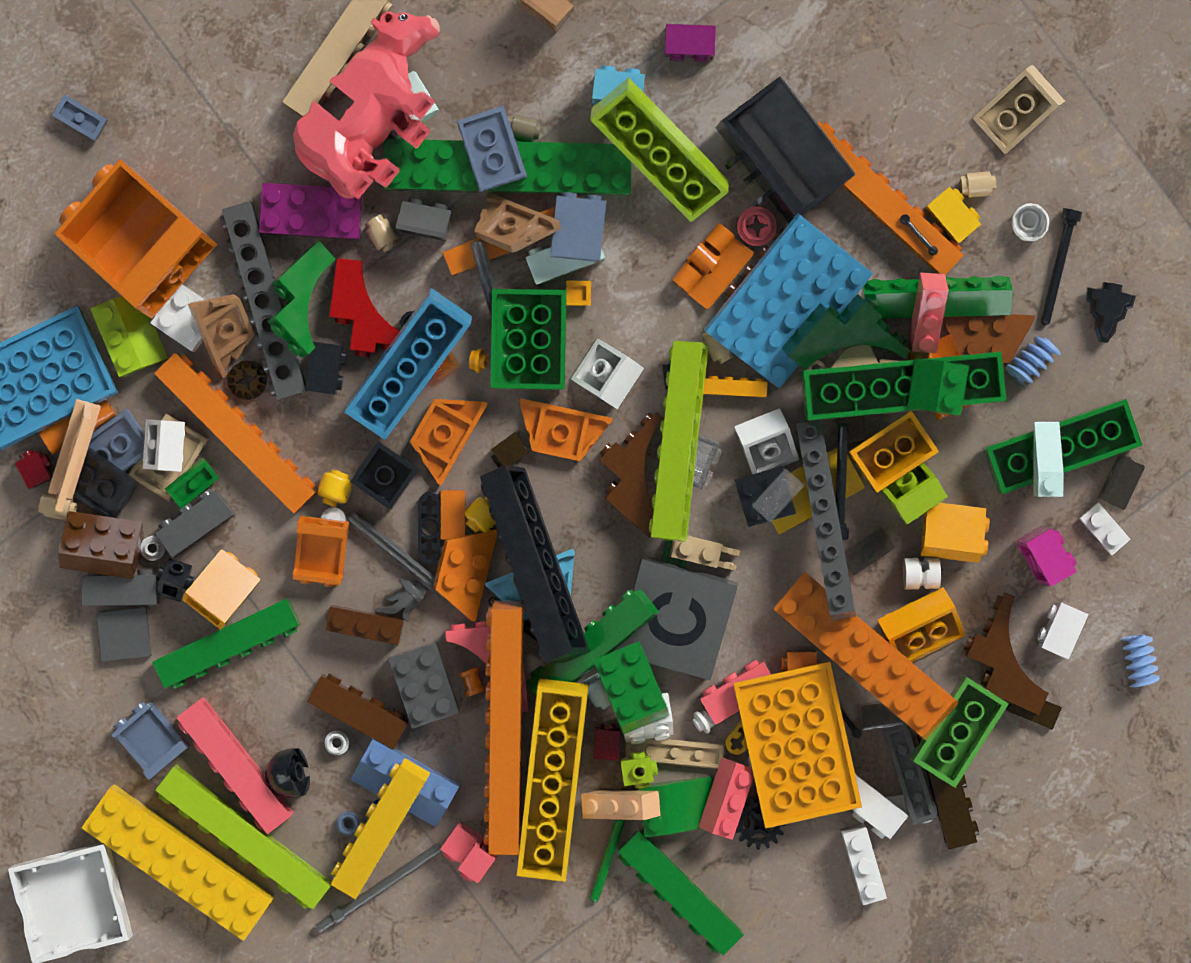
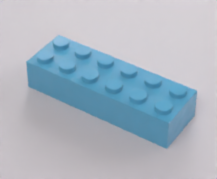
M431 288L350 398L344 412L386 440L471 325L472 316Z

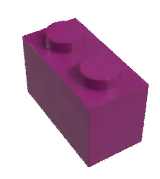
M666 24L664 57H670V61L676 62L684 61V58H694V62H709V59H714L716 26Z

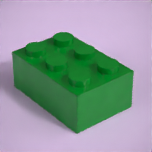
M640 641L593 660L623 735L670 716Z

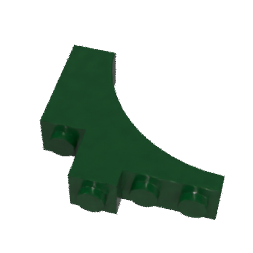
M858 294L842 313L831 305L827 308L820 303L782 347L787 356L805 370L823 356L850 346L871 345L882 347L899 354L903 358L911 351L905 344L907 339L897 331L894 334L888 330L890 326L880 319L882 315L877 310L879 305L867 296L864 299Z

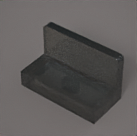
M1118 454L1097 498L1121 510H1125L1145 466L1131 460L1129 456Z

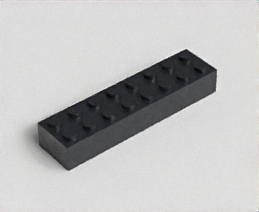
M504 465L480 476L482 482L481 490L490 504L489 513L497 524V536L501 543L504 544L506 550L505 558L508 565L512 567L514 573L513 581L516 588L520 590L522 596L521 604L531 621L530 630L538 641L540 657L545 663H565L589 653L590 650L526 469Z

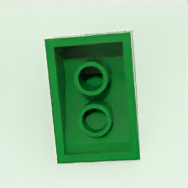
M711 776L650 783L649 787L639 788V791H659L660 816L643 820L645 837L700 829L698 826L712 788Z

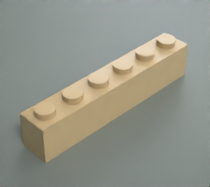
M352 0L283 100L284 105L302 117L310 110L313 101L323 108L321 104L326 97L330 98L337 88L329 80L344 71L350 60L364 49L365 45H363V42L367 36L372 37L376 32V29L370 23L373 18L379 20L386 11L390 12L393 6L391 4L392 0Z

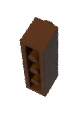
M331 673L328 676L323 674L307 702L394 749L409 722L405 719L406 715L396 709H393L392 712L383 707L385 703L377 698L372 697L369 700L362 696L363 691L355 686L350 685L348 688L340 684L342 680Z

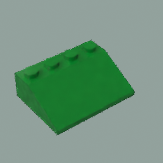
M492 289L491 388L565 390L567 290Z

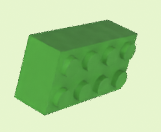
M964 675L961 676L950 694L958 702L957 706L927 740L921 739L910 757L912 761L954 788L958 785L1008 706L1007 702Z

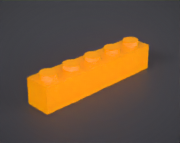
M709 376V379L705 378L703 394L766 398L767 382H764V379L761 378L749 381V378L742 377L739 380H733V377L718 379V376Z

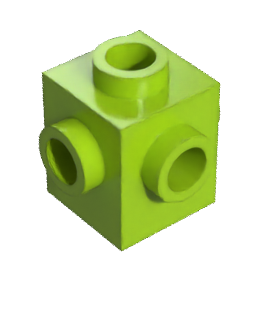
M645 752L631 753L630 758L621 759L624 786L635 785V788L649 787V783L654 782V775H658L656 760L652 761L651 755H645ZM642 767L644 772L639 773L636 771V768Z

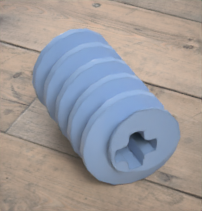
M1035 336L1033 340L1036 345L1028 343L1027 349L1029 352L1021 350L1020 356L1022 359L1015 357L1013 358L1015 366L1010 364L1006 366L1010 376L1025 389V381L1030 384L1034 383L1031 378L1032 374L1037 377L1041 376L1038 371L1039 367L1044 370L1048 369L1044 363L1046 360L1051 363L1054 362L1051 356L1052 353L1058 356L1061 355L1060 351L1045 337Z
M1145 634L1120 638L1122 641H1128L1129 643L1122 647V650L1130 651V654L1125 656L1124 660L1132 661V664L1126 666V669L1134 671L1127 678L1136 682L1129 687H1141L1157 682L1160 677L1152 673L1158 670V666L1151 665L1152 662L1156 661V657L1148 655L1155 649L1153 646L1147 645L1153 641V638L1145 636Z

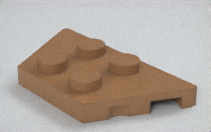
M489 193L486 197L488 204L486 209L481 211V219L476 225L475 234L480 240L514 253L560 230L561 225L557 219Z
M235 294L188 304L217 374L222 378L226 377L229 373L226 371V368L232 359L238 360L244 347L249 344L255 335L242 302Z

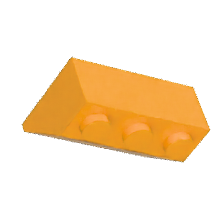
M910 411L848 452L861 474L878 493L939 451L914 413Z
M944 587L877 619L886 641L911 662L966 636L956 607Z

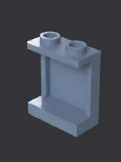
M562 192V196H557L554 219L559 220L561 229L553 233L551 257L600 262L606 201H602V196L587 195V199L577 198L576 193Z
M152 701L147 705L144 702L140 703L132 710L135 715L128 721L125 717L113 726L116 731L111 734L113 738H117L143 768V774L148 780L190 746Z

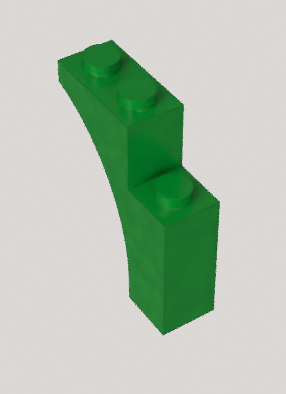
M320 241L312 244L271 283L275 287L276 294L280 298L287 300V303L268 320L271 330L278 337H282L288 343L289 350L294 355H299L300 358L308 355L315 349L308 326V306L313 288L321 274L335 260L333 255Z

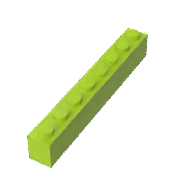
M673 341V347L669 350L671 366L670 371L666 375L668 392L663 400L665 418L660 426V432L663 435L662 445L658 447L657 456L660 462L659 469L655 472L657 489L656 494L652 497L654 515L649 523L651 537L658 540L687 542L709 346L702 342Z
M177 764L155 790L159 793L158 797L168 805L172 803L178 807V813L188 820L192 818L198 822L197 827L208 835L212 833L218 838L217 842L226 849L231 847L238 853L236 856L246 864L252 863L257 867L256 871L265 879L270 877L277 882L276 887L285 894L289 892L296 897L295 901L303 908L307 909L310 907L313 910L331 887L329 879L265 831H260L254 822Z

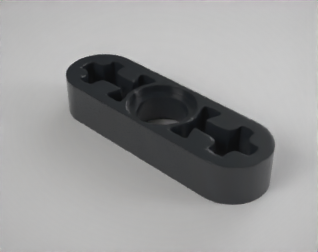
M432 492L423 494L418 501V555L421 561L427 564L436 562L441 555V500L437 494ZM427 496H431L432 500L437 503L436 506L432 507V514L437 513V518H422V513L427 514V506H423V501L427 500ZM426 521H433L436 524L437 530L433 535H427L423 532L422 527ZM422 537L426 539L437 537V543L432 542V550H436L437 554L433 555L431 560L427 559V555H423V550L427 549V542L422 543Z

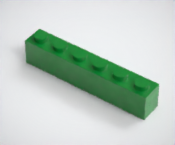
M946 277L949 291L944 317L1011 315L1013 287L1010 277ZM872 279L867 281L862 287L861 297L866 299L868 296L879 305L877 310L882 315L880 319L912 318L919 279Z
M632 589L627 591L620 597L622 601L616 607L611 605L602 613L604 617L598 622L594 620L584 628V635L590 650L589 653L565 663H548L544 668L539 666L530 673L532 678L526 684L536 697L539 678L576 683L595 667L594 659L615 651L660 613L642 589L634 592Z
M288 597L156 659L152 663L164 689L171 686L172 690L185 685L184 679L192 675L194 679L208 674L207 668L216 665L217 669L231 663L229 658L237 654L239 658H242L252 653L251 648L258 644L263 648L274 643L273 637L279 634L287 637L297 632L296 626H299L301 623Z
M639 828L618 848L619 860L628 868L632 865L638 871L635 874L638 879L645 885L649 882L655 888L653 893L662 902L667 900L673 906L670 910L680 920L684 917L690 923L688 928L697 937L701 934L707 940L706 946L713 953L716 954L719 951L724 956L744 936L743 931L648 837H645Z

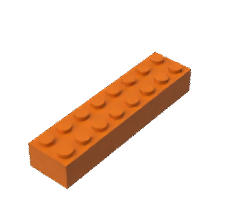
M804 572L773 608L923 739L927 740L957 706L958 702L857 615L856 617L832 621L826 590L808 573Z

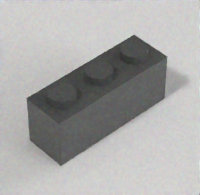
M210 489L198 497L200 502L193 507L191 504L186 505L178 511L179 517L173 521L171 518H168L158 525L160 530L155 534L171 557H176L235 515L219 490L214 492Z
M152 569L138 570V574L134 575V579L88 572V575L81 576L82 606L157 605L160 603V596L157 595L159 581L156 580L157 574H153Z

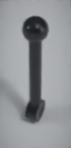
M902 215L900 222L912 230L928 248L930 255H936L938 253L937 247L932 246L910 222L908 215Z
M841 708L842 717L852 730L853 737L860 738L862 731L854 726Z

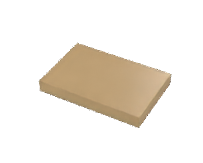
M168 413L162 419L164 421L181 422ZM187 425L184 428L182 471L143 469L142 459L133 466L128 474L140 482L139 484L171 502L172 498L165 491V488L193 466L209 440Z

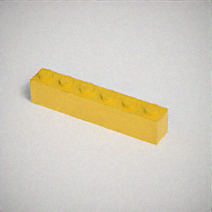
M404 758L401 765L395 764L389 774V777L393 779L389 785L384 783L377 794L381 798L377 805L372 803L365 816L369 819L366 825L361 822L354 836L358 838L354 844L349 842L342 854L346 858L343 864L339 861L337 862L331 873L335 877L330 885L354 899L358 897L425 784L430 772Z

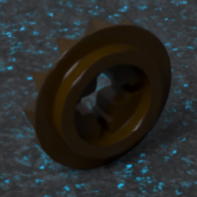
M241 361L235 364L228 374V387L233 395L240 399L251 400L257 398L263 393L267 385V376L264 369L253 361ZM243 370H245L248 376H257L256 379L250 382V391L246 384H237L238 381L244 378Z

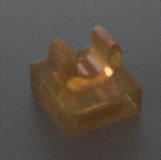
M452 351L436 371L440 379L461 367Z

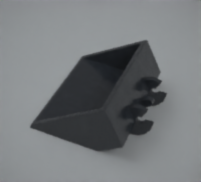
M781 76L722 119L715 127L736 154L725 167L729 169L741 161L750 172V175L743 179L745 184L747 185L755 179L765 192L754 202V205L758 206L769 198L788 223L798 213L801 216L805 215L856 175Z

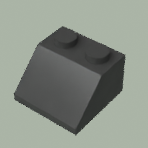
M409 198L408 202L402 201L396 223V230L398 232L447 242L452 211L447 210V205L433 203V207L423 205L424 201Z

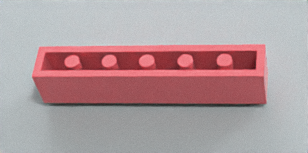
M205 697L198 700L176 717L179 720V728L186 735L189 733L193 738V745L196 750L207 756L210 760L208 764L215 773L219 772L225 779L223 781L225 787L231 793H236L240 799L238 800L240 806L244 811H250L255 818L253 821L260 831H265L269 834L293 815L294 811L283 797L276 794L270 784L266 782L265 774Z

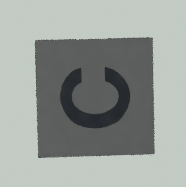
M642 555L633 592L642 589L660 613L616 650L640 641L648 663L711 680L737 591V582L707 573L687 571L675 564Z

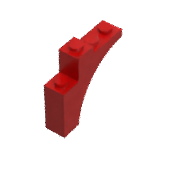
M337 258L329 317L335 318V323L349 325L350 320L354 321L350 350L356 351V356L370 357V353L376 354L377 344H381V349L386 350L399 333V330L391 326L374 307L365 286L364 263L357 260Z

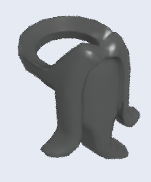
M401 577L399 583L403 587L394 596H385L389 602L396 603L390 608H377L375 612L398 614L404 610L403 618L408 621L409 612L423 600L427 588L422 587L420 581H406Z

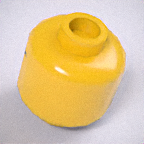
M331 469L330 472L322 475L317 489V494L323 498L322 503L336 507L337 503L345 504L353 486L348 474Z
M487 497L476 498L465 510V516L468 519L465 524L475 533L479 530L488 533L496 525L495 520H493L489 513L490 504Z

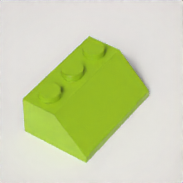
M123 296L90 308L119 377H127L169 359L156 327L151 324L152 319L136 309Z

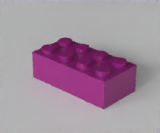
M262 183L259 233L262 235L361 241L363 195L359 199L356 197L346 199L341 197L333 187Z

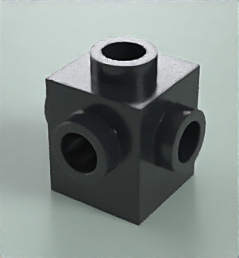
M169 558L166 566H161L157 574L156 580L159 581L157 595L181 602L185 590H188L194 581V577L191 576L192 565Z

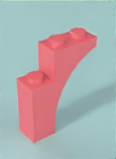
M487 621L475 622V627L465 628V623L450 625L451 629L445 631L446 641L467 648L486 664L488 656H491V652H486V639L488 632H491V627H487ZM523 659V704H522V712H529L527 686H526V677H525V668H524V659Z

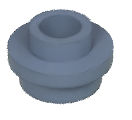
M343 812L337 819V829L345 836H352L359 827L361 819L355 812ZM346 819H351L354 825L348 828L344 822Z

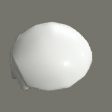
M1024 204L1018 207L1012 216L1013 231L1023 241L1034 242L1043 238L1048 231L1050 223L1048 214L1038 204Z

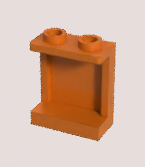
M300 516L297 523L296 533L298 535L292 579L298 580L299 583L303 584L318 582L326 587L341 585L344 577L349 522Z

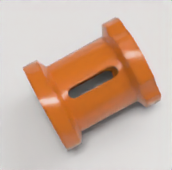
M479 667L458 673V676L462 677L466 690L464 693L465 697L486 690L479 678Z

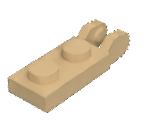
M687 535V542L672 541L669 556L717 568L718 566L735 571L737 565L727 561H719L721 551L729 555L739 556L740 550L725 547L721 543Z

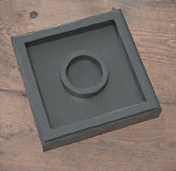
M147 607L96 613L102 662L152 656Z

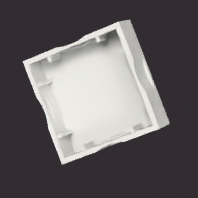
M102 842L14 864L8 868L15 899L23 916L24 933L32 963H41L65 957L83 949H96L127 941L133 936L111 848Z

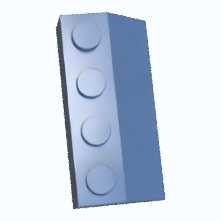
M372 739L350 780L378 794L383 784L389 785L393 779L389 777V774L395 764L401 765L404 758L430 772L429 777L408 812L437 827L457 792L460 783L396 748L391 749Z

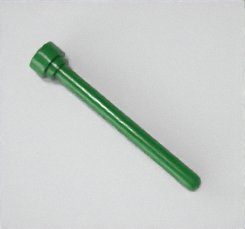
M615 820L590 894V901L593 903L599 901L626 820Z

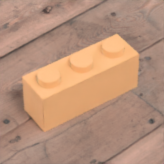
M596 790L581 794L583 819L646 820L660 816L659 791Z

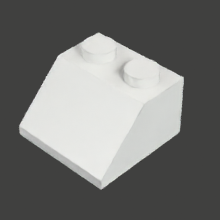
M597 338L571 380L618 409L644 368L625 354Z
M780 408L734 426L752 474L780 466L783 467L799 460L789 426Z

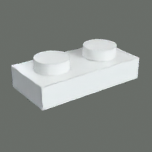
M1099 502L1095 503L1079 517L1080 521L1110 555L1115 554L1131 540Z

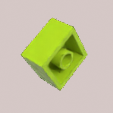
M924 463L881 490L886 501L907 525L948 497L937 477Z

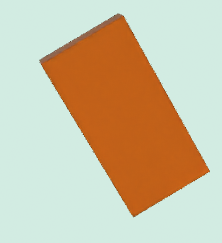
M441 490V539L461 538L466 535V490Z

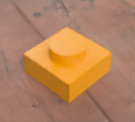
M566 280V306H591V281Z

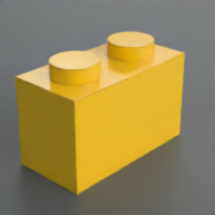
M948 187L924 208L948 237L959 244L981 225L978 221L980 216L972 207L968 209L962 202L965 198L956 188L952 190L951 187Z

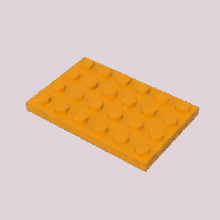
M830 661L733 682L765 829L862 807Z

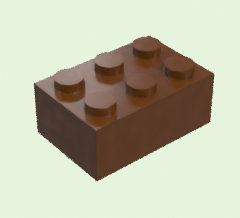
M69 511L58 550L60 568L134 579L141 543L144 538L142 522Z

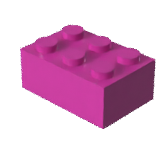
M1040 526L1015 540L1039 584L1052 587L1077 572L1074 567L1077 565V562L1071 552L1067 553L1064 550L1062 544L1065 541L1058 530L1055 531L1053 528Z

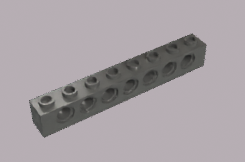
M251 201L222 209L223 216H220L223 230H228L230 239L227 240L230 254L235 253L237 263L234 264V269L237 277H242L244 287H241V293L244 301H249L251 310L247 311L251 325H256L258 334L254 336L258 349L262 348L265 358L261 359L265 373L270 372L272 379L271 382H268L272 396H277V400L308 392L306 391V382L298 356L289 350L288 343L282 337H278L273 331L266 332L263 327L264 322L275 315L283 307L281 298L274 290L275 287L271 284L275 277L263 236L259 233L260 225L254 205ZM240 224H246L248 227V233L244 237L236 235V228ZM246 248H253L255 250V257L250 261H245L243 258V251ZM255 271H259L262 274V280L257 285H253L250 282V275ZM261 295H267L269 298L268 306L262 309L257 306V298ZM275 342H280L283 346V351L278 356L272 355L270 351L271 345ZM281 366H287L290 370V375L285 380H281L277 375V371Z
M821 419L797 423L830 617L832 621L856 617Z

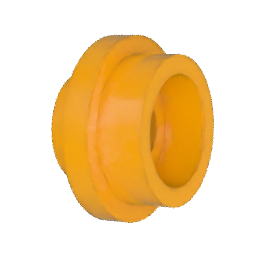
M479 348L471 351L469 368L470 370H475L476 373H481L483 369L487 368L488 355L485 354L484 349Z

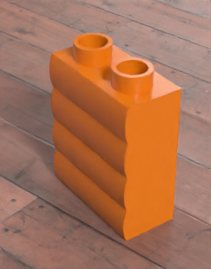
M119 159L115 165L108 164L96 173L92 181L94 189L82 202L76 201L66 207L59 219L61 226L54 234L131 305L152 319L217 246V243L139 173Z

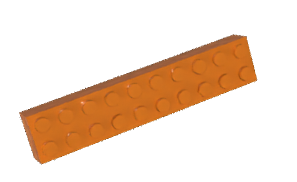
M494 600L493 606L489 607L487 612V627H491V632H488L486 639V652H491V656H488V661H486V676H491V681H488L486 686V701H490V705H487L485 724L490 725V729H487V735L485 736V750H490V753H487V758L485 759V774H489L485 783V798H489V801H486L484 822H489V825H486V832H484V847H489V855H519L522 794L524 609L521 601Z

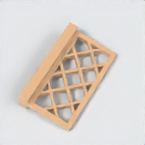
M79 399L75 401L48 489V493L56 495V511L62 512L66 498H73L98 418L100 405Z

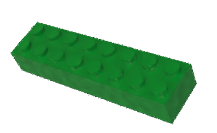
M1002 352L926 359L969 366L963 405L1006 401ZM915 360L800 371L805 421L917 410L907 408Z

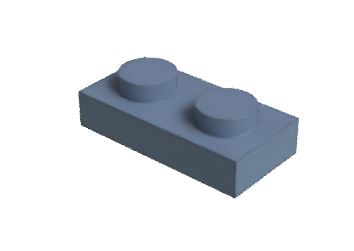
M65 94L52 114L55 118L94 141H97L109 121Z

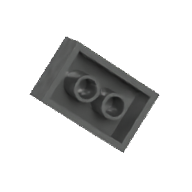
M437 641L389 657V662L412 729L460 712Z

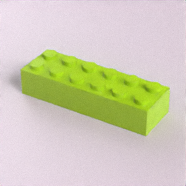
M629 77L592 107L590 120L690 222L694 221L728 193L729 180Z

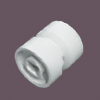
M925 557L923 561H920L918 558H904V589H919L920 586H924L925 589H940V559Z

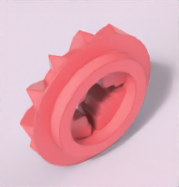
M748 208L738 219L737 230L739 236L749 245H764L776 233L775 217L766 208ZM755 216H757L759 224L767 225V227L759 230L758 237H756L754 229L746 228V226L754 223Z

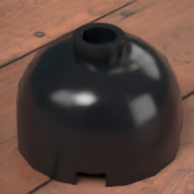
M289 748L272 756L265 771V779L276 794L286 798H295L307 794L310 776L305 777L304 767L309 768L302 750L299 748Z

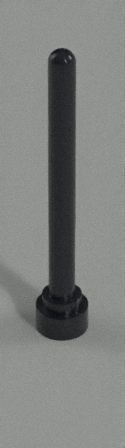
M1063 208L1061 218L1063 219L1064 227L1041 317L1043 325H1048L1051 322L1073 228L1077 226V222L1081 221L1082 212Z
M840 423L838 426L836 506L843 540L849 539V528H847V523H845L848 425L846 423Z

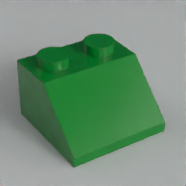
M915 358L907 408L961 416L969 366Z

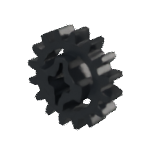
M750 796L749 804L744 805L735 833H741L738 839L740 842L746 839L747 847L755 843L757 850H760L761 844H764L768 849L770 848L769 842L771 840L776 844L778 843L777 834L784 835L780 827L786 826V824L775 826L773 830L771 828H766L767 830L759 825L754 827L755 822L752 815L758 819H762L763 816L761 811L753 809L760 806L759 798L757 801H754ZM746 814L749 818L748 825L744 829L743 818ZM755 834H764L765 836L764 838H753Z

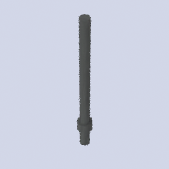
M436 843L369 888L356 899H353L341 908L338 906L330 912L331 915L315 925L317 930L322 933L335 923L340 924L347 919L346 916L435 857L442 852L439 843Z

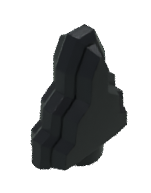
M1103 282L1102 288L1087 287L1086 301L1090 303V314L1095 318L1094 330L1098 342L1108 343L1116 332L1117 323L1125 319L1128 309L1133 308L1136 296L1122 292L1123 285Z

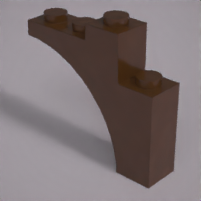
M657 412L654 415L648 413L640 422L643 427L637 434L632 431L623 441L626 444L624 448L617 442L613 445L608 443L599 453L603 456L600 461L621 479L619 483L614 480L605 490L608 494L605 499L648 538L651 537L649 523L651 518H653L654 508L652 507V500L645 480V458L652 435L664 419Z
M1004 592L1002 596H997L992 608L996 610L993 618L988 617L982 630L986 632L985 636L983 637L975 633L973 637H968L964 646V650L967 651L965 656L992 667L991 671H986L982 678L981 684L984 685L983 688L1001 699L1039 715L1049 692L1037 686L1025 674L1017 662L1009 636V618L1015 596Z

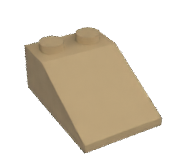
M1031 65L976 114L973 119L1006 155L1061 106L1065 100L1041 73Z

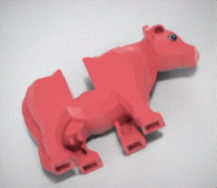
M386 11L381 15L380 21L373 18L370 23L377 31L374 41L358 52L350 60L344 71L329 80L355 102L345 111L344 116L339 121L313 101L310 110L297 121L293 138L295 153L299 161L311 172L329 180L332 187L341 197L346 199L356 197L359 199L373 180L386 188L399 173V168L389 160H374L372 156L373 149L385 141L391 130H395L399 136L414 148H418L430 133V129L421 121L414 120L413 114L421 120L436 101L423 91L419 93L412 91V85L408 77L406 57L417 53L427 41L435 39L440 34V25L434 17L429 15L414 16L404 12L395 14Z

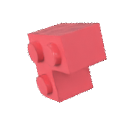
M460 820L440 848L448 860L460 863L458 870L464 879L469 882L475 881L477 884L497 856L489 855V847H484V837Z

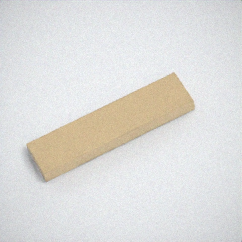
M655 738L645 739V742L640 744L626 742L625 758H630L631 753L645 752V755H651L652 761L656 760L657 763L718 769L722 757L724 758L725 744L676 739L655 740Z

